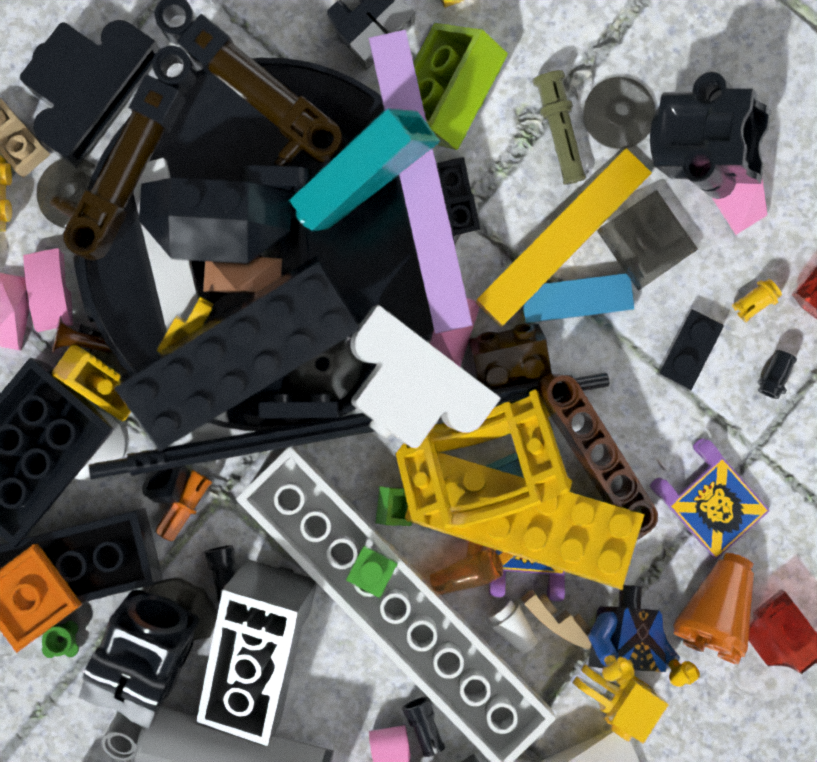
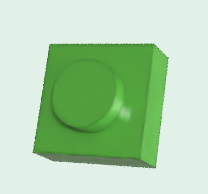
M379 486L375 523L390 526H412V523L404 518L408 509L404 488Z
M364 545L346 581L380 598L398 562Z

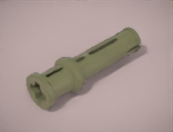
M556 70L535 77L532 82L533 86L538 87L542 102L541 116L544 119H548L563 177V185H569L587 178L584 174L569 115L573 104L572 101L567 100L563 84L565 73L563 70Z

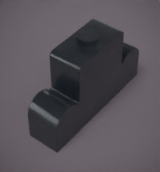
M115 20L109 22L101 32V45L95 44L73 27L62 22L56 27L46 42L36 47L32 60L20 74L22 83L36 97L52 107L44 109L37 114L33 125L35 135L53 153L74 168H77L141 84L144 76L151 71L154 55L160 50L154 39L127 21Z

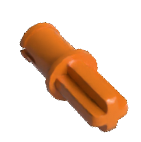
M193 469L184 485L179 503L171 504L157 525L155 532L165 540H175L190 515L197 513L195 507L213 481L203 474L200 475L198 471Z

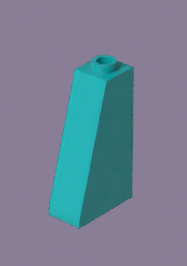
M388 108L289 200L297 210L295 212L297 219L311 231L331 228L435 147L440 140L418 111Z

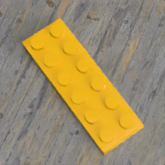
M437 452L451 508L489 500L527 486L523 477ZM566 492L507 516L458 527L442 528L416 523L411 520L409 507L404 518L411 523L622 590L644 514L572 492Z

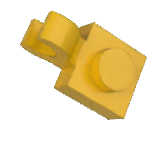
M200 296L187 320L176 315L157 351L164 350L201 327L212 310L213 303Z

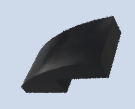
M459 157L437 162L436 164L449 197L454 235L481 230L474 195L471 192L465 158Z

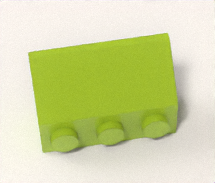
M434 23L413 62L426 122L440 140L437 144L438 146L454 150L459 149L508 55L483 29Z

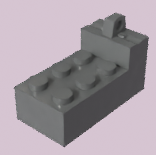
M247 559L222 590L196 721L197 724L268 746L281 723L302 626L311 613L317 582L313 578L293 573V570L282 566L277 568Z

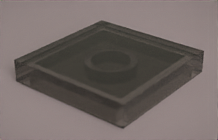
M657 190L597 230L638 291L698 250Z

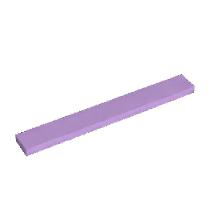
M406 30L370 37L369 43L384 110L386 111L388 108L418 111L426 121ZM432 148L401 172L399 176L435 334L470 327L472 326V320Z

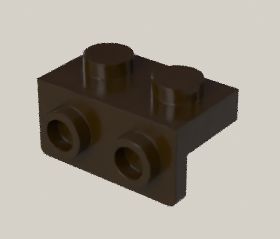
M523 323L510 330L497 333L492 331L484 332L476 338L469 339L477 380L489 390L538 381L544 376L552 374L547 339L539 324Z

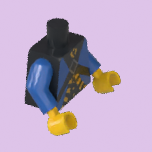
M624 585L622 590L619 589L618 607L600 606L597 609L595 622L588 634L591 643L588 667L603 668L602 675L606 680L612 682L616 680L617 683L624 684L634 677V671L666 672L668 668L672 670L669 673L670 682L677 687H682L685 684L691 685L700 678V672L692 662L684 661L681 664L679 663L680 656L668 642L665 635L662 613L659 610L641 609L642 586Z

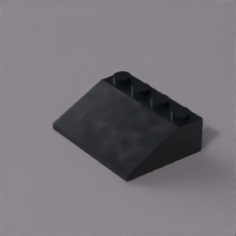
M33 358L27 360L0 393V536L13 547L19 546L115 430L83 395L52 375L54 368L51 365Z

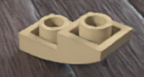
M0 97V153L12 168L24 178L51 154Z
M530 590L521 598L532 614L555 634L585 649L591 648V643L587 637L591 628L579 613L572 617L567 610H564L554 618L552 615L558 610L545 594L538 597L533 590Z

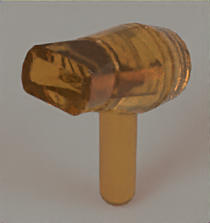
M469 541L466 557L430 574L432 588L440 595H445L455 591L485 586V584H489L503 576L502 560L494 549L482 550L483 545Z

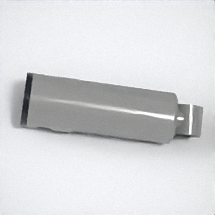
M164 706L159 710L149 729L130 721L125 715L117 711L102 739V748L109 756L122 761L134 758V762H332L334 750L273 735L268 746L197 724L198 715Z

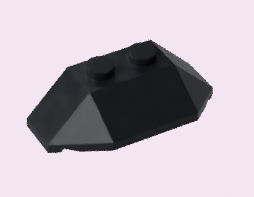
M171 177L141 183L139 222L172 260L249 264L291 231L292 204L289 200L293 197V193L251 182Z

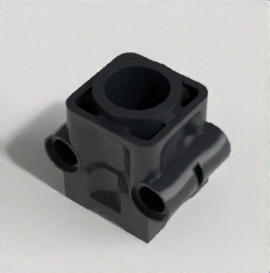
M717 72L704 73L694 82L692 92L662 93L660 105L653 116L650 130V151L653 164L669 178L690 180L707 195L715 199L725 198L730 195L736 183L761 184L764 164L761 158L760 147L764 136L769 130L771 110L766 104L757 100L758 94L753 88H733L721 74Z
M132 590L110 617L100 646L94 651L82 676L84 683L78 697L96 706H106L115 709L125 715L130 721L149 729L163 703L174 689L182 667L189 656L195 641L193 636L199 624V618L168 598L149 594L142 590Z

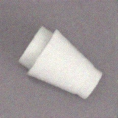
M505 597L488 610L486 617L490 620L489 626L513 647L518 649L521 654L527 653L535 647L538 639L534 635L518 602H512L509 597Z

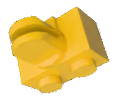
M585 663L581 671L607 689L606 693L579 676H576L572 683L599 702L600 710L606 714L604 720L611 725L610 729L628 742L634 737L644 744L669 704L653 687L635 675L624 684H619L616 680L613 682L606 680L602 673L593 667H588V664Z

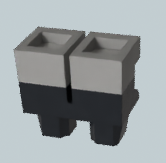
M339 0L327 10V16L336 29L338 40L349 48L366 71L374 64L369 43L370 37L406 30L407 32L415 25V11L403 0H358L360 4L353 11L342 0Z

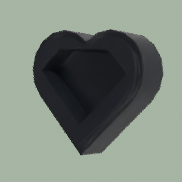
M185 466L175 467L149 475L142 486L143 495L154 503H179L188 476L187 468Z

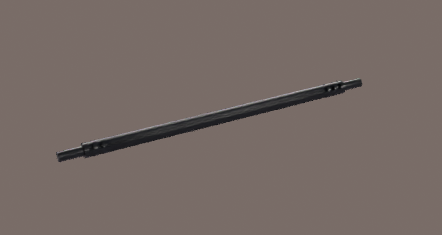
M606 372L574 378L583 391L609 387L610 384L609 376ZM540 380L538 382L491 390L501 398L496 406L508 401L512 404L530 396V391L535 389L538 391ZM561 381L557 382L552 388V396L555 400L561 399L565 394V387ZM364 413L340 416L339 418H329L167 447L160 452L155 448L154 450L127 453L126 458L88 464L91 480L125 473L136 476L142 473L164 471L175 467L376 431L368 426L372 421L371 418Z

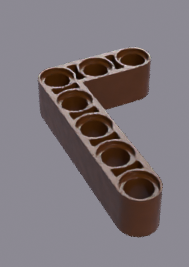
M549 374L544 376L539 382L538 392L551 414V418L604 502L631 511L637 506L641 507V514H644V519L638 541L652 531L658 522V512L655 505L578 382L568 375ZM561 381L565 387V394L560 400L556 401L552 396V388L557 382ZM581 412L584 417V425L579 431L575 432L572 428V420L576 414ZM601 444L603 456L599 461L593 462L591 457L592 450L596 445ZM621 475L622 486L613 493L611 489L612 480L616 476Z

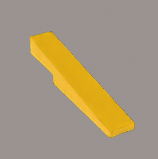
M625 148L476 299L475 303L502 328L652 172Z

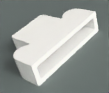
M379 305L371 308L360 323V330L353 333L351 337L350 347L356 358L367 363H377L376 367L352 398V404L372 419L368 426L386 439L392 434L406 445L417 448L440 417L452 429L460 432L474 431L482 425L501 399Z

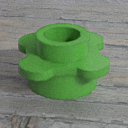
M69 620L65 624H56L46 631L42 637L43 655L47 658L64 654L69 658L74 657L79 652V645L76 643V633L79 630L78 624L75 621ZM58 636L63 637L64 640L62 643L58 642Z

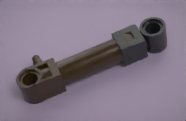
M161 0L155 8L154 17L156 24L166 39L175 45H179L187 52L192 61L209 75H215L275 124L281 134L289 140L275 159V166H286L291 163L301 150L312 160L321 164L330 163L343 151V139L340 128L332 119L302 95L299 98L239 49L233 43L231 37L205 15L200 14L196 17L187 0ZM174 16H186L184 23L180 26H169ZM320 134H329L334 138L332 145L328 148L319 149L313 145L315 138Z
M174 45L165 46L154 55L152 66L157 79L148 74L144 76L128 107L132 113L91 192L85 190L78 204L58 195L52 196L50 200L52 207L71 217L63 233L67 249L84 259L98 260L104 257L110 250L128 214L124 209L164 131L170 133L186 102L181 93H186L196 84L197 69L187 52L181 47ZM177 63L184 65L183 71L175 77L167 76V71L171 65ZM93 230L95 233L94 242L91 246L82 248L80 243L81 236L86 231Z

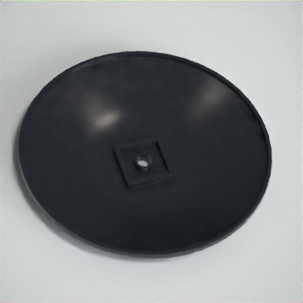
M252 58L299 98L302 95L338 125L343 139V150L385 112L381 95L358 80L334 69L311 62L287 58ZM201 69L197 71V80L193 88L186 93H181L186 102L170 133L164 131L149 160L150 162L164 158L167 161L170 177L240 181V168L243 166H275V159L289 140L281 134L275 124L215 75L211 76ZM126 122L116 132L101 155L90 179L87 191L91 192ZM323 133L315 138L313 145L319 149H325L332 145L334 138L329 134ZM301 150L293 161L286 166L311 169L313 171V179L328 164H321L312 160ZM437 166L445 206L450 223V228L453 236V241L455 242L453 216L449 202V197L443 178ZM397 175L335 225L326 230L311 231L297 219L295 214L297 210L292 205L291 231L278 240L281 245V251L275 257L282 259L281 277L317 255L354 313L359 325L371 308L379 305L427 342L434 331L400 176ZM132 193L124 209L128 214L107 254L98 260H87L79 256L83 288L95 324L110 350L127 371L159 353L157 349L167 333L142 226L139 222L134 193ZM88 230L81 236L80 243L82 248H87L94 242L95 233L93 230ZM191 261L199 297H203L214 305L219 298L226 294L203 292L205 262ZM350 335L227 410L229 422L213 419L208 423L243 431H261L329 419L259 418V402H269V395H292V402H308V395L328 394L331 395V402H339V417L344 416L357 409L352 404V398L371 374L377 363H367L356 358L350 347L352 337Z

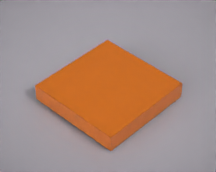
M38 543L32 545L0 569V631L16 653L82 605Z

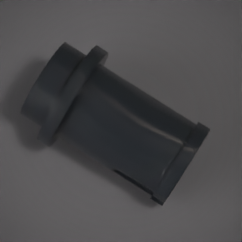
M775 350L764 378H759L758 380L760 385L758 391L769 398L779 399L781 394H786L787 389L784 386L797 358L788 352Z

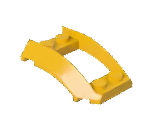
M536 389L529 392L530 396L511 404L508 401L494 407L482 425L474 431L460 432L448 427L445 423H440L433 426L419 447L413 448L403 443L395 454L412 521L442 528L475 524L525 510L571 490L572 480L566 474L548 418L551 414ZM511 434L527 486L489 500L451 508L437 452L469 447Z

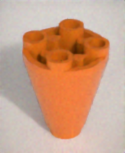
M725 553L723 560H718L675 619L673 633L684 639L682 644L699 652H704L706 647L717 651V656L733 664L740 663L741 657H745L748 650L754 573L752 572L753 562L733 553Z

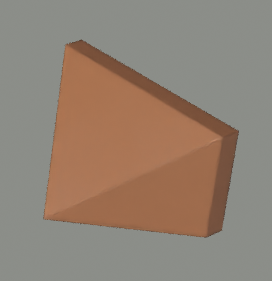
M257 257L249 264L205 262L203 292L223 294L234 292L253 295L281 278L282 259Z

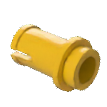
M771 279L759 280L757 287L737 302L732 303L734 311H739L736 314L747 323L749 319L770 304H778V298L782 296V293Z

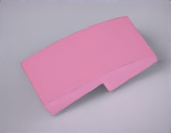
M59 248L23 255L27 296L34 329L37 332L56 329L59 316H61L62 322L66 326L73 325L71 292L66 287L65 261L62 251Z

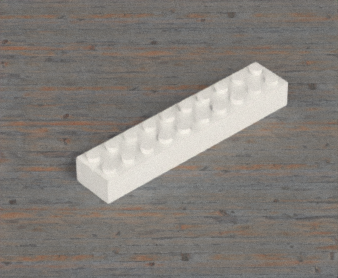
M295 446L288 447L236 498L242 507L491 762H514L556 720L549 705ZM364 545L398 562L380 598L346 581Z

